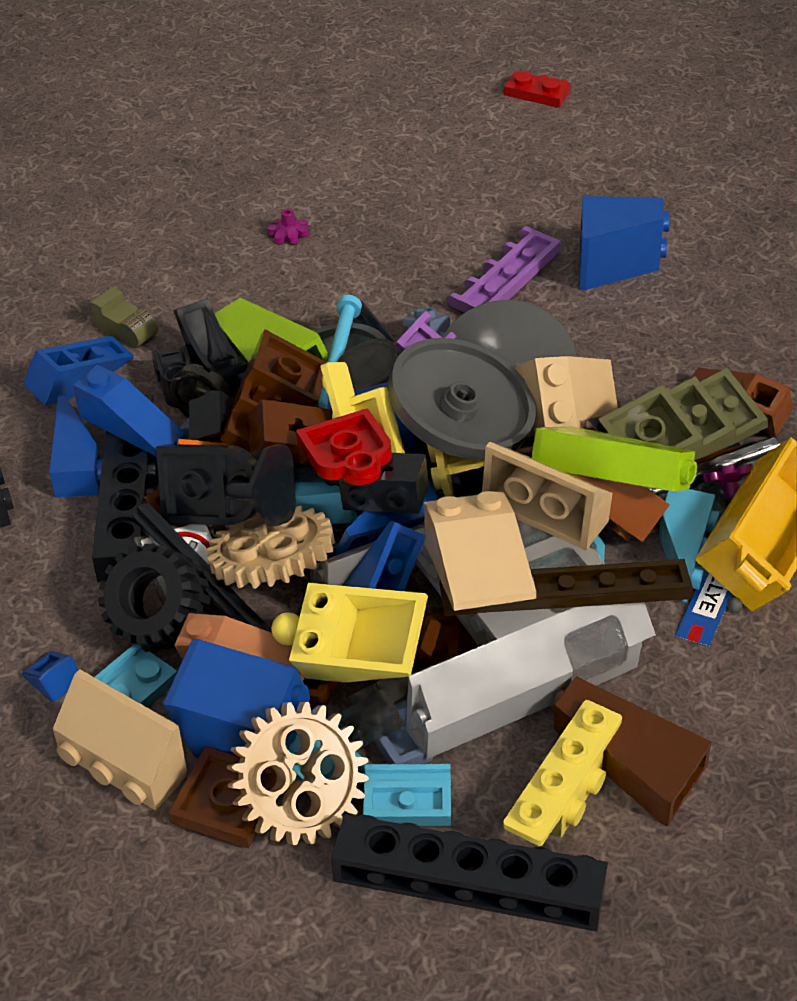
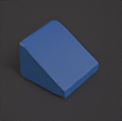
M50 651L25 669L22 676L48 700L55 702L68 692L73 676L79 669L71 656Z

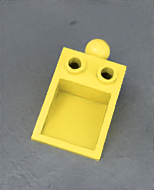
M308 583L300 617L290 612L282 613L274 619L271 631L278 643L293 645L289 661L306 679L346 683L410 677L428 596L426 593Z

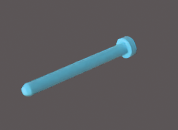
M343 295L338 300L336 309L340 316L327 362H342L353 318L360 315L362 308L361 301L353 295ZM322 386L319 402L316 407L327 409L329 396Z

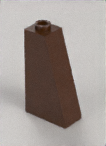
M576 676L567 689L561 688L557 692L552 702L551 710L555 712L554 730L561 735L585 700L592 701L622 716V723L603 751L602 770L606 771V776L657 821L668 827L708 766L711 741Z

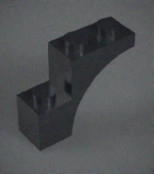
M206 298L173 310L196 375H207L213 390L222 391L235 399L249 362L242 359L227 340L213 312L209 299Z

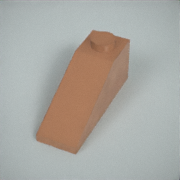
M188 613L175 643L182 661L192 639H199L294 667L289 661L293 645H282L274 639L271 632L227 616ZM298 671L301 679L304 680L305 677Z

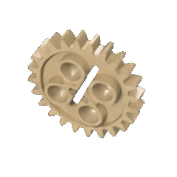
M299 505L295 508V513L288 523L276 527L268 526L258 512L247 521L226 525L227 531H217V538L209 540L210 547L206 548L211 572L212 574L215 573L217 580L224 579L225 585L236 582L238 588L251 583L253 589H256L262 582H267L268 586L272 587L276 580L281 579L283 582L288 583L290 581L289 576L291 575L305 576L303 571L305 568L317 569L316 561H326V553L333 552L332 544L335 543L330 519L325 518L323 512L316 514L315 508L303 511V507Z
M306 701L299 703L296 712L291 702L282 703L281 715L274 707L265 709L268 722H265L260 717H253L251 722L255 732L247 730L239 732L241 738L246 742L245 747L231 748L235 755L241 757L239 763L227 765V769L238 773L239 779L228 783V788L240 789L242 793L233 801V805H247L249 807L242 817L244 821L259 819L255 832L263 834L272 827L270 833V840L279 842L285 832L287 843L291 845L298 844L300 835H302L305 843L315 844L316 831L323 838H331L330 824L340 828L343 813L351 815L358 813L356 808L350 803L352 798H365V794L358 790L356 786L357 782L369 780L368 776L358 773V767L367 763L368 758L356 757L354 753L363 745V742H349L348 737L351 735L354 727L345 726L339 729L338 725L341 720L339 713L332 714L325 719L326 706L324 705L317 706L312 714L310 704ZM292 730L296 731L301 739L300 749L295 754L290 753L285 745L286 736ZM319 740L321 743L319 749L309 757L314 748L315 741ZM327 755L333 759L335 764V771L329 779H326L320 771V763ZM294 765H303L300 770L301 774L305 776L303 781L295 780L297 774L292 770ZM268 766L272 767L277 775V782L269 791L261 784L262 771ZM286 791L282 804L277 806L276 799ZM302 792H306L310 796L311 807L302 816L296 809V799Z

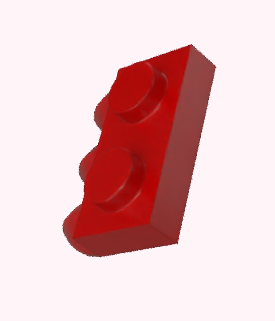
M528 70L514 71L504 85V96L560 108L570 93L571 87L565 78L558 80L556 78H549L547 74L541 76L533 75Z

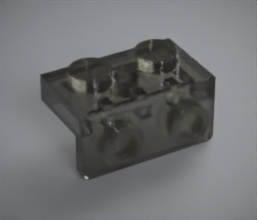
M408 677L381 679L372 684L376 691L369 685L349 696L352 705L338 712L341 715L338 725L339 729L345 726L354 727V730L348 737L349 742L362 741L363 745L360 747L362 748L404 727V721L393 702L408 694Z

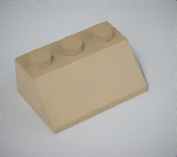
M489 442L485 447L482 492L504 491L517 520L584 550L589 548L609 521L613 493L507 447Z
M81 669L74 674L53 727L58 755L71 766L78 764L87 769L100 784L108 785L110 783L122 790L124 796L136 805L143 803L156 811L188 776L179 726Z

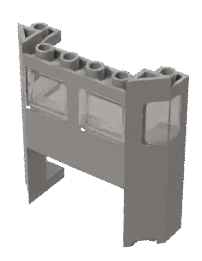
M517 520L530 569L604 564L595 548L589 547L587 550H584ZM425 522L409 527L425 535ZM424 540L415 563L441 596L440 577ZM375 541L328 558L326 561L318 562L317 569H310V583L342 586ZM645 602L456 615L479 647L408 677L406 731L418 748L421 747L425 752V758L429 759L551 706L557 692L561 688L567 689L576 676L597 686L638 667L642 641L656 636Z

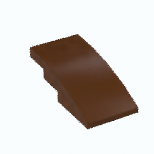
M264 329L237 391L220 441L228 445L241 447L250 453L248 416L262 399L316 407L323 386L321 365L327 362Z

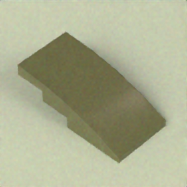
M728 368L701 382L694 376L670 390L661 385L598 419L599 424L608 434L696 451L694 460L731 446L768 427L767 417Z

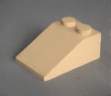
M572 356L534 358L514 367L524 378L536 405L535 422L526 439L535 438L536 428L561 426L583 428L587 419L604 416L618 409L611 360Z
M484 491L478 495L458 498L446 496L436 501L424 502L425 545L454 611L536 599V588L516 516L504 491Z

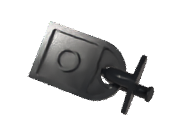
M164 444L156 446L161 516L167 523L234 525L249 520L258 512L268 526L276 527L288 523L295 513L296 482H324L328 486H334L339 482L338 480L321 478L312 465H293L291 450L285 444L265 447L258 461L247 450L234 445Z

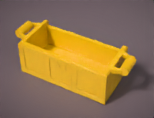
M792 437L755 462L750 473L743 481L694 559L736 598H739L751 611L760 608L789 591L791 587L789 581L797 569V441Z

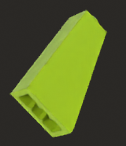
M238 298L214 313L233 349L247 362H250L264 329L325 362L328 360L329 354L317 332L245 299Z
M573 426L536 428L531 458L565 473L673 492L689 490L690 484L693 483L697 473V464L694 461L696 451Z

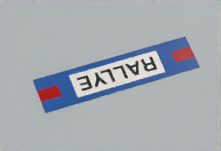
M706 570L703 572L700 588L695 590L675 636L710 646L732 593Z

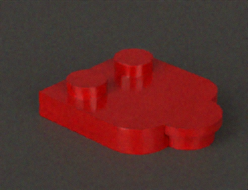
M368 408L295 430L298 445L316 473L326 480L343 479L352 485H367L380 477L381 467L392 459L391 441Z

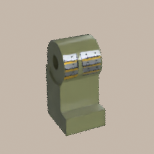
M114 286L91 302L95 327L133 348H138L158 332L157 323L152 315L146 310L138 309L133 304L124 300L123 292Z

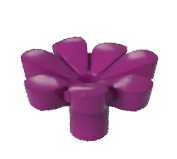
M287 208L281 211V219H275L273 224L268 226L267 234L274 236L275 244H283L286 239L290 244H298V236L303 238L309 236V226L306 220H297L294 211Z
M752 464L740 466L736 469L734 465H727L721 468V472L705 473L702 476L705 482H715L723 486L726 500L733 499L739 489L738 482L750 473Z

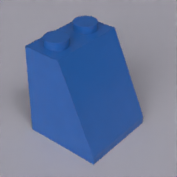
M582 196L579 290H588L659 270L660 258H666L667 238H662L663 232H669L670 212L664 211L663 198Z
M192 639L163 706L173 723L179 726L180 734L193 756L199 758L205 746L235 755L231 751L232 747H245L246 745L239 732L243 730L255 732L251 722L253 717H260L265 722H268L265 709L274 707L281 715L282 703L288 702L292 703L296 712L300 702H309L310 694L296 667L203 640ZM292 730L286 736L285 745L287 750H289L290 745L296 739V731Z

